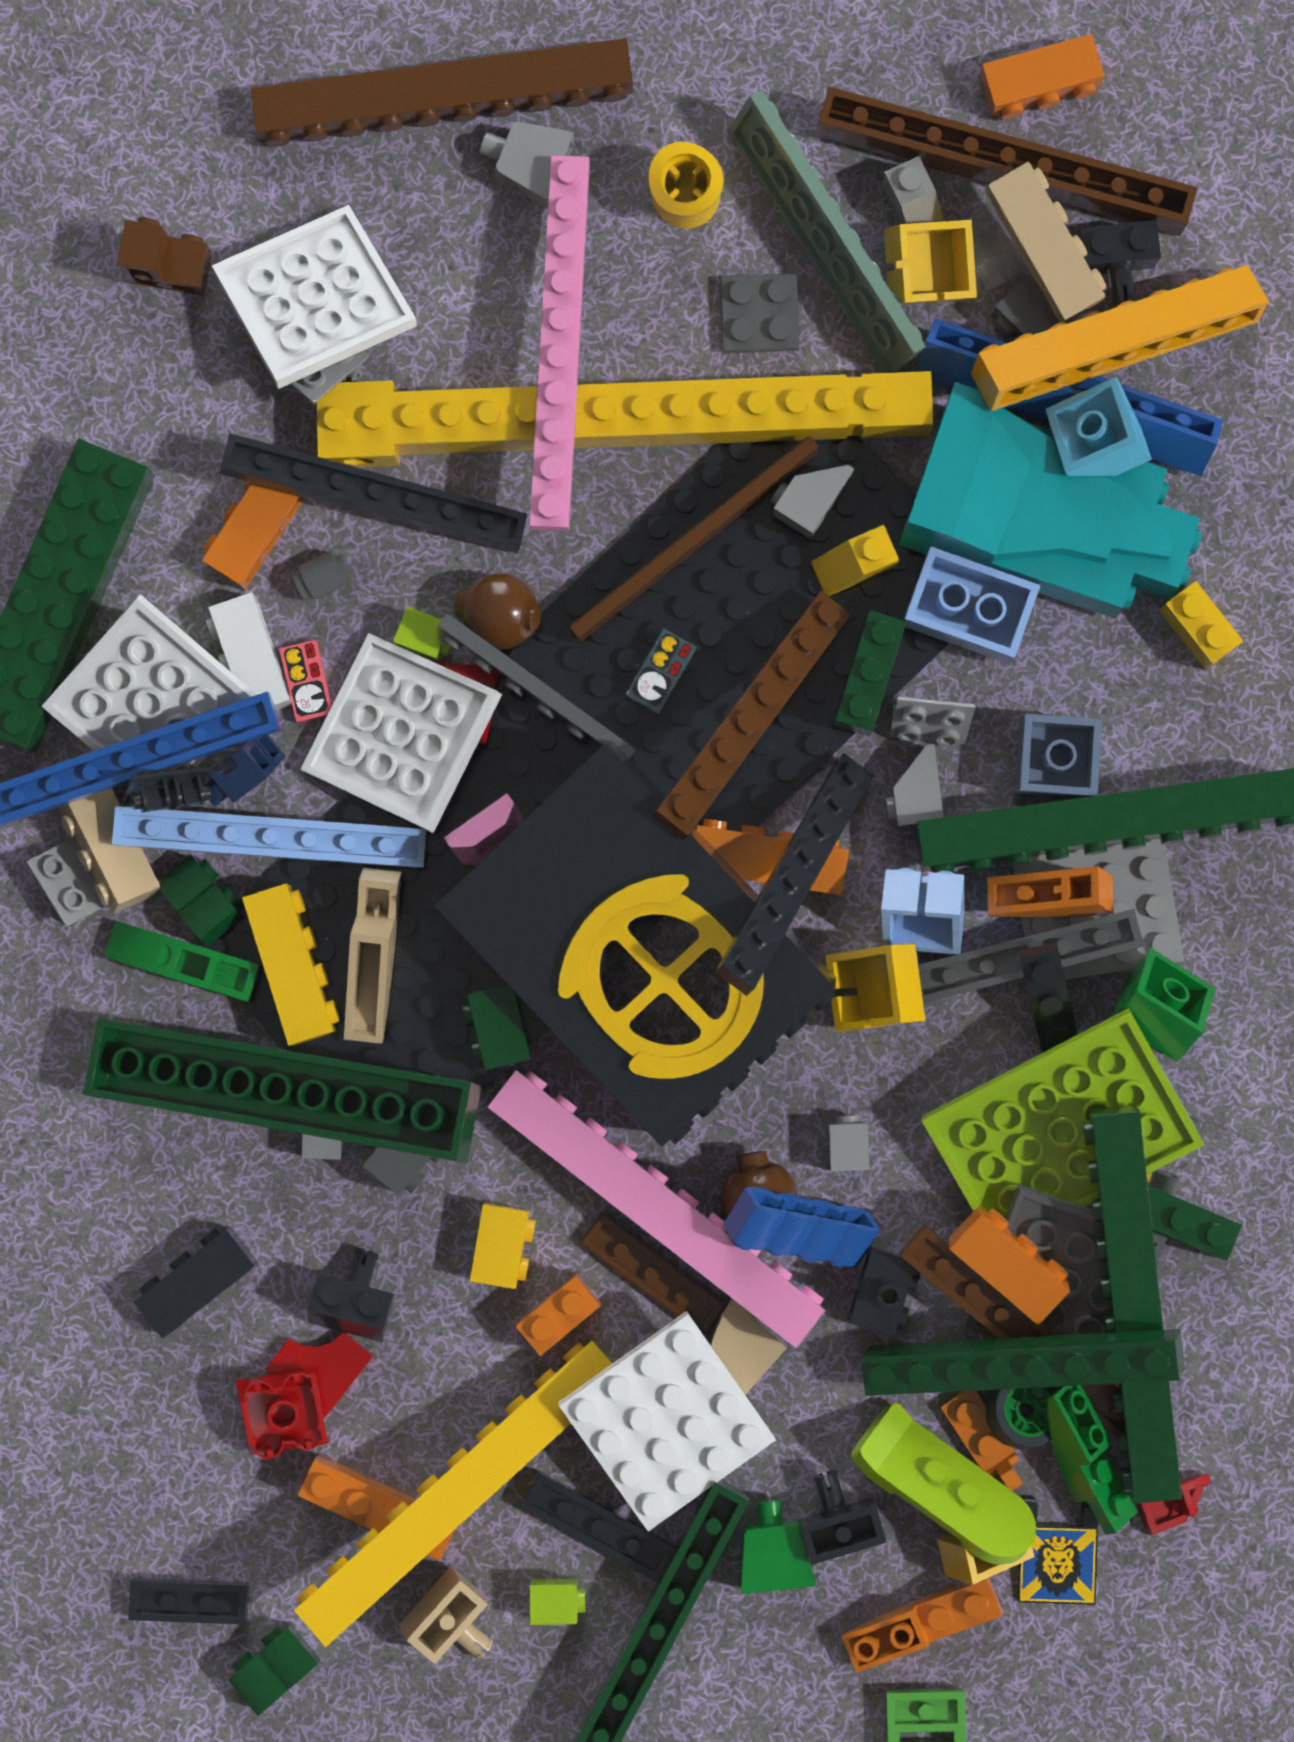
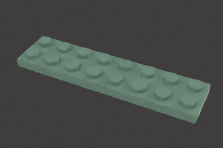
M762 90L750 95L728 131L882 372H904L926 347L922 341L920 331L915 325L911 324L902 310L899 298L890 291L884 282L878 265L868 257L861 246L858 234L849 227L840 213L837 201L829 196L820 181L817 170L808 163L801 152L796 137L789 133L781 121L776 106L767 99Z

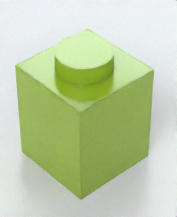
M408 606L406 607L393 640L395 645L433 661H440L441 655L448 656L452 647L440 639L443 632L438 629V624L442 619Z
M578 1578L531 1579L530 1625L578 1623V1613L586 1612L585 1589H578Z

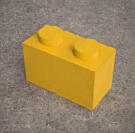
M1197 581L1193 582L1159 609L1163 617L1205 670L1243 642Z
M491 1203L483 1204L470 1282L516 1289L518 1280L526 1281L529 1258L522 1257L525 1242L532 1243L536 1220L529 1219L530 1210Z

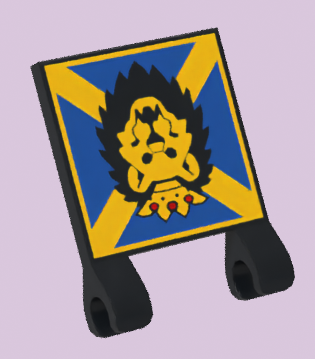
M1022 1495L1021 1498L1029 1506L1035 1522H1037L1038 1504L1035 1497L1032 1495ZM1087 1501L1081 1504L1082 1525L1036 1524V1535L1032 1543L1034 1557L1018 1564V1602L1096 1605L1099 1523Z

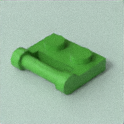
M963 1688L885 1690L887 1742H900L899 1733L952 1731L953 1741L914 1742H966L965 1691Z

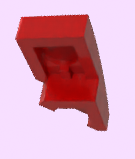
M1204 1473L1180 1481L1182 1499L1136 1504L1146 1534L1155 1535L1187 1522L1188 1517L1195 1518L1199 1509L1196 1506L1204 1486L1208 1487L1211 1480L1209 1474Z

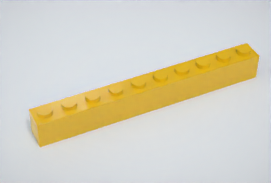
M593 1341L585 1347L578 1342L562 1357L567 1364L557 1373L551 1368L533 1383L538 1388L535 1393L528 1399L522 1394L505 1409L509 1416L497 1426L492 1420L475 1436L479 1443L471 1451L467 1452L462 1447L446 1462L450 1470L439 1480L434 1474L431 1475L416 1489L420 1494L418 1499L410 1506L404 1501L386 1516L391 1522L380 1533L374 1528L356 1543L360 1551L348 1561L343 1555L325 1571L330 1578L323 1585L317 1588L312 1583L295 1599L299 1606L294 1612L325 1648L571 1424L559 1407L558 1402L612 1364Z

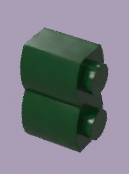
M191 854L159 881V889L196 936L209 946L244 917L238 909L242 901L228 885L223 889L215 880L220 874L206 858L200 862Z
M278 1624L261 1639L265 1646L253 1656L248 1650L231 1665L235 1672L229 1677L228 1681L257 1716L308 1674L321 1660L292 1624L284 1630Z

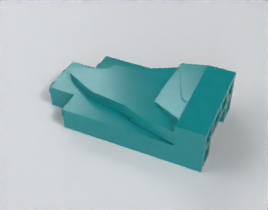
M957 382L954 383L898 546L925 555L930 547L940 549L1040 585L1038 593L1115 619L1123 608H1130L1136 593V587L1171 599L1178 588H1185L1191 573V567L1186 566L1189 553L1195 555L1202 537V533L1197 531L1200 518L1162 505L1170 485L1164 482L1167 468L1146 462L1117 476H1068L1065 473L1051 429L1024 421L1004 408L990 411L978 389Z

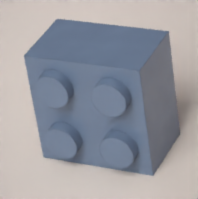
M1024 714L1019 719L1015 795L1068 799L1098 796L1102 719Z

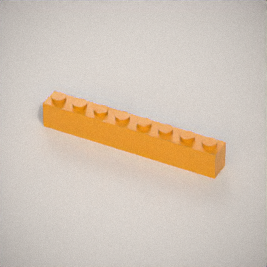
M1248 265L1236 269L1226 268L1212 277L1203 280L1192 279L1181 287L1169 291L1165 289L1158 290L1148 298L1135 302L1128 300L1122 302L1116 308L1102 313L1094 311L1082 319L1068 324L1065 322L1057 323L1044 332L1034 335L1027 333L1021 335L1013 342L1001 346L997 344L987 346L978 353L971 376L990 411H994L1258 323L1269 300Z

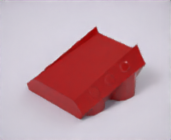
M315 1369L235 1380L249 1455L257 1454L263 1459L277 1457L283 1450L296 1448L309 1450L316 1448L318 1445L328 1444Z

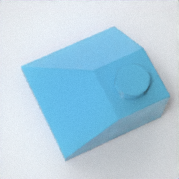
M1117 377L1045 409L1065 473L1068 476H1117L1152 460L1142 428Z

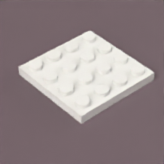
M349 205L212 265L214 276L278 389L417 326L416 317Z
M140 594L42 707L95 751L255 696L256 694ZM207 756L161 772L174 771L176 768L185 765L197 767Z
M368 633L301 770L434 833L502 694Z
M687 1311L558 1402L561 1410L647 1531H650L706 1491L714 1482L720 1481L776 1441L774 1435Z

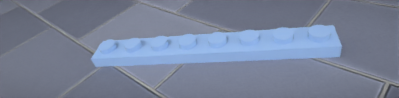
M115 806L112 845L424 868L426 829L164 809L141 813L140 809L133 810L132 807Z

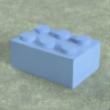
M930 547L903 620L907 621L906 628L1010 664L1016 656L1040 585Z

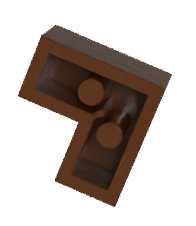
M138 217L137 221L125 220L117 265L130 284L204 296L212 251L208 244L203 242L204 239L199 236L182 234L181 238L169 237L159 221L148 217Z

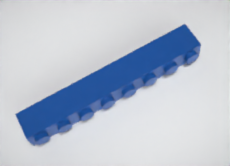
M934 318L925 342L926 347L921 353L915 372L931 371L932 382L953 388L954 383L957 382L978 389L971 376L978 353L987 346L993 344L1001 346L1007 343ZM1096 376L1004 408L1049 422L1046 408L1109 379ZM1121 384L1142 428L1151 458L1176 467L1181 471L1190 472L1202 477L1217 446L1223 420Z

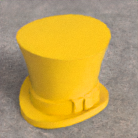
M689 142L671 143L658 151L649 168V186L656 212L668 224L684 229L696 228L712 218L720 202V194L723 188V172L718 161L709 151Z

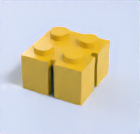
M972 220L899 224L884 229L886 264L893 263L894 270L887 271L888 288L899 298L901 305L956 302L977 298Z
M915 944L886 945L825 955L827 968L837 978L833 989L857 988L858 995L833 997L831 1000L835 1032L925 1021Z

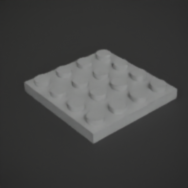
M1160 839L1145 841V847L1123 850L1122 844L1107 846V852L1095 855H1085L1084 849L1069 851L1068 858L1048 861L1046 860V855L1033 856L1030 863L1012 866L1013 875L1099 866L1113 876L1114 914L1135 909L1145 947L1063 967L1066 980L1132 970L1150 947L1174 963L1184 961L1165 844H1161ZM1107 915L1077 918L1020 917L1023 937Z

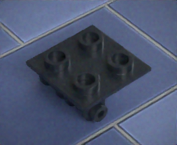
M185 765L168 772L158 773L156 770L139 772L135 776H131L121 806L132 807L133 810L140 809L141 813L161 810L162 807L164 810L170 809V806L181 808L183 804L184 807L204 805L205 801L211 800L210 786L203 785L209 768H196L193 765Z

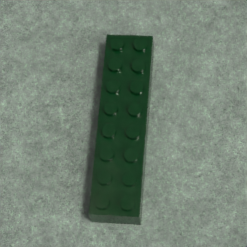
M79 438L76 441L0 617V739L33 753L37 752L52 717L42 705L72 671L156 476L145 465Z

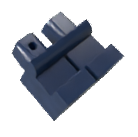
M269 735L243 743L236 751L228 752L208 773L211 776V780L204 785L210 786L211 800L209 801L213 806H217L227 797L235 803L268 778L285 758L284 753Z

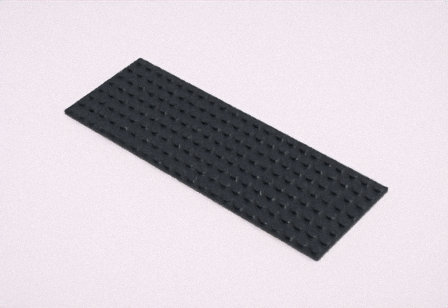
M857 435L847 436V439L814 440L819 446L817 455L783 481L789 485L794 476L844 465L854 468L852 477L811 540L772 515L776 504L771 502V499L781 485L780 483L580 643L571 633L570 627L572 623L802 440L720 443L541 613V621L538 628L523 643L501 651L635 748L636 751L630 757L631 761L666 797L820 591L823 592L812 568L811 561L849 539L884 525L899 558L896 568L829 596L851 614L696 825L703 826L704 819L727 822L726 830L741 832L742 825L758 827L856 733L833 726L869 610L901 620L904 619L926 557L925 554L898 546L916 495ZM905 627L880 709L930 663L949 642ZM671 634L679 639L680 644L667 667L660 670L651 664L650 658L663 635ZM686 643L692 649L687 658L683 659L678 656V653L683 644ZM674 661L682 664L676 676L668 673ZM650 666L671 679L672 684L659 705L654 706L633 694L632 687L644 667ZM501 675L498 692L502 696L492 715L486 744H477L434 833L426 830L424 868L282 858L242 896H249L286 883L291 885L293 891L299 889L306 909L305 912L300 913L304 928L311 927L317 944V948L312 950L316 965L323 964L329 985L323 987L327 1001L334 1000L340 1016V1022L335 1023L337 1029L335 1033L295 1046H288L242 897L240 898L242 903L238 906V909L243 914V918L211 945H206L199 938L193 944L261 965L250 1001L238 1000L287 1051L432 1076L440 1075L444 1078L478 1084L482 1086V1091L508 1065L485 1070L483 1063L476 1064L471 1042L477 1041L478 1038L475 1026H467L462 1004L469 1003L467 994L508 984L435 907L444 896L475 868V866L463 865L444 837L505 794L509 795L522 816L526 819L579 769L600 746L588 737L582 742L565 729L569 724L558 715H555L553 719L544 715L534 707L537 702L536 699L526 692L521 697L502 684L506 678ZM352 794L322 820L325 822L424 829ZM363 868L402 872L393 971L382 1044L344 1040L350 933L357 916L359 878ZM653 914L637 917L629 923V932L639 941L665 915ZM610 941L605 946L600 962V977L627 952L618 941ZM517 994L528 1044L530 1045L548 1026Z

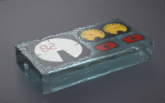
M663 629L628 689L626 696L659 715L697 647L670 631Z

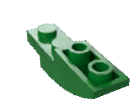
M116 920L104 954L105 958L247 1002L250 1001L261 967L259 964Z
M1081 1385L1059 1386L1048 1397L1049 1430L1059 1467L1075 1502L1087 1501L1104 1534H1116L1138 1511L1128 1493L1124 1492L1122 1482L1105 1453V1450L1112 1442Z

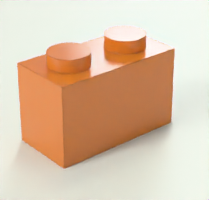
M576 1273L519 1320L516 1327L539 1356H541L601 1306V1302Z

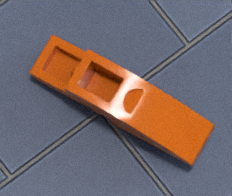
M987 1578L974 1585L967 1583L956 1588L954 1585L867 1621L842 1634L841 1638L855 1672L858 1673L927 1648L930 1642L1002 1617L1003 1610L992 1583Z

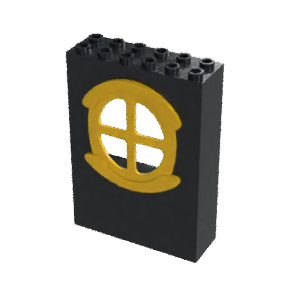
M611 741L599 748L444 896L435 907L653 1139L663 1147L669 1140L674 1145L677 1144L692 1129L691 1126L695 1123L692 1119L697 1114L702 1118L706 1117L720 1103L719 1100L723 1097L720 1093L726 1087L731 1092L734 1091L749 1076L748 1073L751 1070L748 1067L755 1060L761 1065L772 1056L779 1045L777 1040L783 1034L791 1038L806 1023L807 1016L805 1014L812 1007L818 1012L835 996L834 993L836 991L833 988L837 978L799 937L788 928L755 989L746 996L729 983V1000L723 1015L718 1019H712L679 985L678 977L709 948L718 950L723 958L757 899L758 894L695 827L682 840L652 816L666 798L665 795L614 741ZM653 914L676 917L695 926L699 931V938L672 964L662 966L629 932L628 926L632 920L640 916ZM613 940L618 941L651 976V983L621 1011L611 1009L603 993L600 980L601 956L605 946ZM666 993L699 1026L701 1034L690 1043L678 1045L661 1044L647 1040L634 1033L630 1028V1022L659 994Z

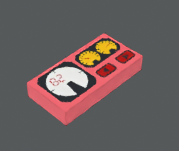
M317 640L279 648L296 722L302 723L327 717L332 707V701Z

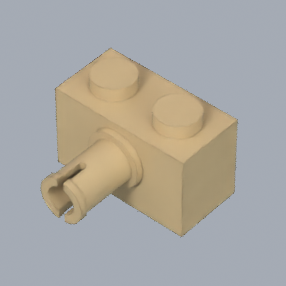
M452 1566L449 1567L399 1624L406 1641L434 1664L438 1662L455 1641L469 1651L477 1660L485 1656L479 1645L488 1652L493 1644V1639L486 1636L472 1624L488 1605L479 1589Z

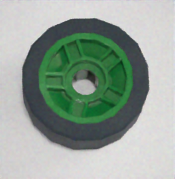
M1037 1387L991 1390L988 1394L985 1412L987 1424L993 1435L1003 1444L1016 1449L1039 1447L1051 1441L1048 1421V1397L1057 1388ZM1021 1405L1024 1407L1029 1406L1030 1412H1027L1025 1418L1019 1412Z

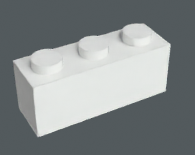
M250 592L208 607L212 618L206 620L213 641L220 640L224 654L218 655L220 663L256 695L268 691L271 694L276 710L292 705L290 693L257 597Z

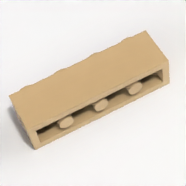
M1028 161L989 184L985 193L1059 322L1066 323L1100 303L1106 297L1103 290L1107 287L1099 271L1096 268L1090 270L1084 257L1087 255V251L1078 235L1072 237L1065 226L1068 218L1063 207L1058 201L1052 203L1045 191L1049 188V184L1043 172L1039 168L1033 170Z
M109 789L62 805L60 808L64 814L61 817V821L67 835L70 838L75 836L81 848L78 851V855L84 869L87 872L92 871L98 882L95 885V890L99 900L104 906L109 905L112 913L115 914L154 897L160 888V884L142 848L112 845L115 806H120L113 790Z

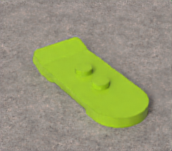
M894 1403L884 1407L853 1448L851 1454L853 1461L869 1479L888 1493H895L960 1540L961 1545L981 1560L998 1565L1013 1563L1023 1557L1034 1542L1036 1522L1026 1502L1012 1490L914 1421L900 1404Z

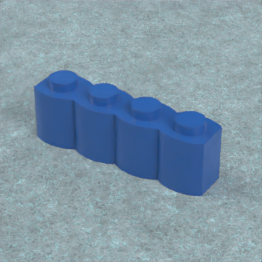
M747 1187L744 1189L723 1224L730 1236L731 1242L742 1250L765 1249L775 1256L797 1255L800 1259L807 1262L828 1261L833 1266L840 1268L844 1266H859L881 1230L871 1214L861 1208L849 1205L837 1206L819 1199L806 1200L788 1193L775 1194L758 1187Z

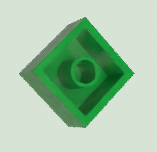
M1150 947L1125 977L1113 1016L1129 1008L1149 1045L1158 1053L1164 1054L1178 1062L1203 1034L1215 988Z

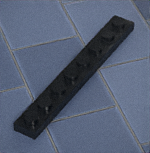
M229 433L219 474L514 553H518L527 519V513L231 433Z
M845 753L836 759L715 970L716 974L746 996L757 986L874 776Z

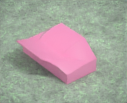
M505 794L449 833L444 839L463 865L476 867L525 818L509 795Z

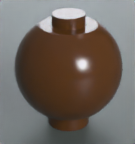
M506 573L486 575L477 580L470 589L462 588L455 599V615L458 618H463L464 625L498 650L510 649L523 643L538 628L541 621V611L538 608L535 594L523 580L514 575Z
M767 1151L750 1152L736 1156L738 1166L727 1175L722 1185L721 1206L726 1218H728L742 1192L747 1187H758L775 1194L788 1193L797 1196L798 1191L790 1173L780 1164L768 1160Z

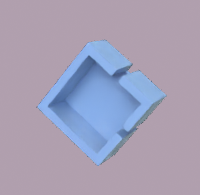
M900 868L898 870L886 869L881 907L883 946L915 944L916 951L960 955L964 925V875L954 874L949 871H938L936 873L929 872V876H921V872L909 868Z

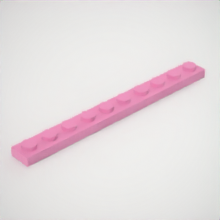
M551 155L530 509L531 530L568 532L570 530L590 158L583 156Z

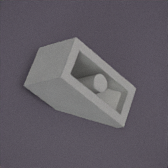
M919 156L884 172L881 185L900 224L944 221L936 190Z
M844 465L794 476L789 485L782 482L771 499V502L776 504L772 515L811 540L852 477L854 468Z
M934 744L926 745L892 788L891 797L885 798L887 820H894L895 829L913 827L920 820L944 817Z

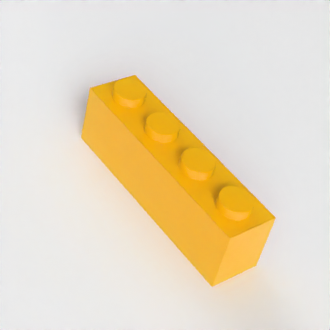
M286 883L242 897L288 1046H295L337 1032L335 1023L340 1022V1016L334 1000L327 1001L323 987L329 985L323 964L316 965L312 950L317 948V944L311 927L304 928L300 913L305 912L306 909L299 889L293 891L291 885Z

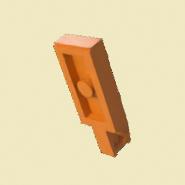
M976 1390L961 1391L940 1405L943 1413L982 1470L992 1477L999 1475L1005 1486L1012 1491L1023 1484L1012 1467L1013 1464L1019 1461L1014 1453L1016 1451L1013 1447L1003 1444L993 1435L987 1424L986 1405Z

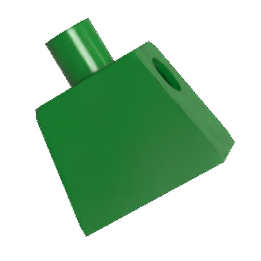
M773 1498L757 1501L759 1523L745 1524L743 1527L740 1579L742 1594L816 1586L798 1519L782 1520L780 1499Z

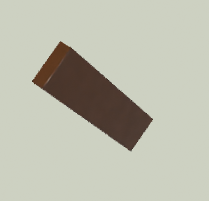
M601 1212L579 1242L676 1317L687 1311L703 1335L725 1307L723 1302L604 1212Z

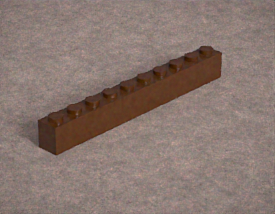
M627 38L252 87L251 95L256 133L260 142H267L269 146L278 147L289 144V139L304 137L306 141L316 142L326 139L327 134L342 132L343 136L353 137L362 135L365 132L364 129L379 127L381 131L391 132L401 129L402 124L417 122L418 126L429 127L438 124L439 119L454 117L455 121L466 122L476 119L477 114L492 112V115L495 117H504L513 114L514 109L527 107L532 112H542L549 110L552 107L551 104L566 102L567 106L579 107L588 104L589 99L602 97L607 102H617L627 97L626 94L633 93V79Z
M830 86L827 90L816 137L903 161H909L919 156L925 167L991 184L1029 161L1033 170L1039 168L1043 172L1049 184V188L1045 191L1051 201H1058L1060 204L1126 222L1156 220L1159 231L1177 236L1182 234L1188 224L1198 188Z

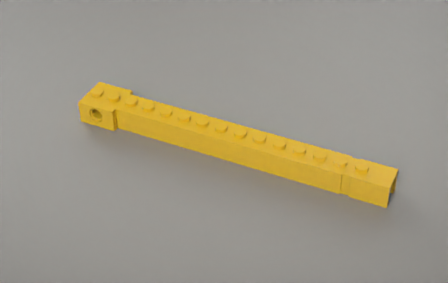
M931 371L862 374L861 377L819 375L578 385L574 449L804 440L807 436H811L814 440L847 439V436L862 435V438L931 436L933 428ZM393 380L339 382L317 401L318 457L357 468L398 467L400 466V455L534 450L538 386L398 391Z

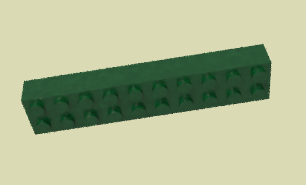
M98 1018L83 1095L467 1164L482 1086L467 1081Z

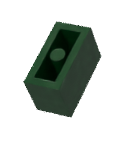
M509 985L467 994L469 1003L462 1005L467 1026H475L478 1038L477 1041L471 1042L476 1064L483 1063L485 1070H490L531 1060L532 1056L517 993Z

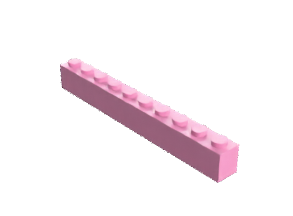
M517 1070L512 1074L489 1104L488 1108L792 1346L798 1348L826 1312V1309L820 1305L824 1300L823 1297L806 1284L802 1290L792 1284L789 1279L793 1274L775 1260L769 1266L758 1257L762 1250H742L735 1246L723 1225L725 1223L724 1220L713 1212L709 1217H706L698 1211L696 1207L700 1202L682 1188L678 1193L671 1190L665 1185L669 1179L666 1175L651 1164L647 1170L634 1161L638 1156L635 1151L622 1141H619L616 1146L604 1137L608 1131L591 1117L586 1122L581 1120L574 1114L578 1107L560 1093L556 1099L543 1090L547 1083L530 1070L526 1075Z

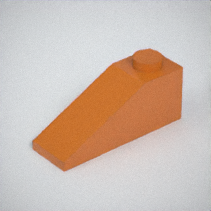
M1099 866L988 877V916L1077 918L1114 914L1113 876Z

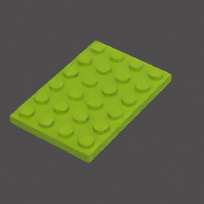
M1129 1008L921 1116L922 1123L972 1210L974 1211L981 1205L988 1212L991 1209H995L1004 1218L1018 1183L1082 1206L1090 1204L1091 1199H1098L1097 1184H1090L1087 1169V1160H1094L1092 1145L1085 1144L1083 1122L1090 1121L1088 1110L1129 1105L1137 1106L1141 1116L1147 1174L1204 1146L1200 1134Z

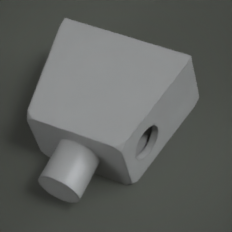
M515 121L510 128L507 139L487 132L481 144L480 154L498 160L495 168L496 180L548 209L551 155L570 156L575 144L574 133L567 130Z

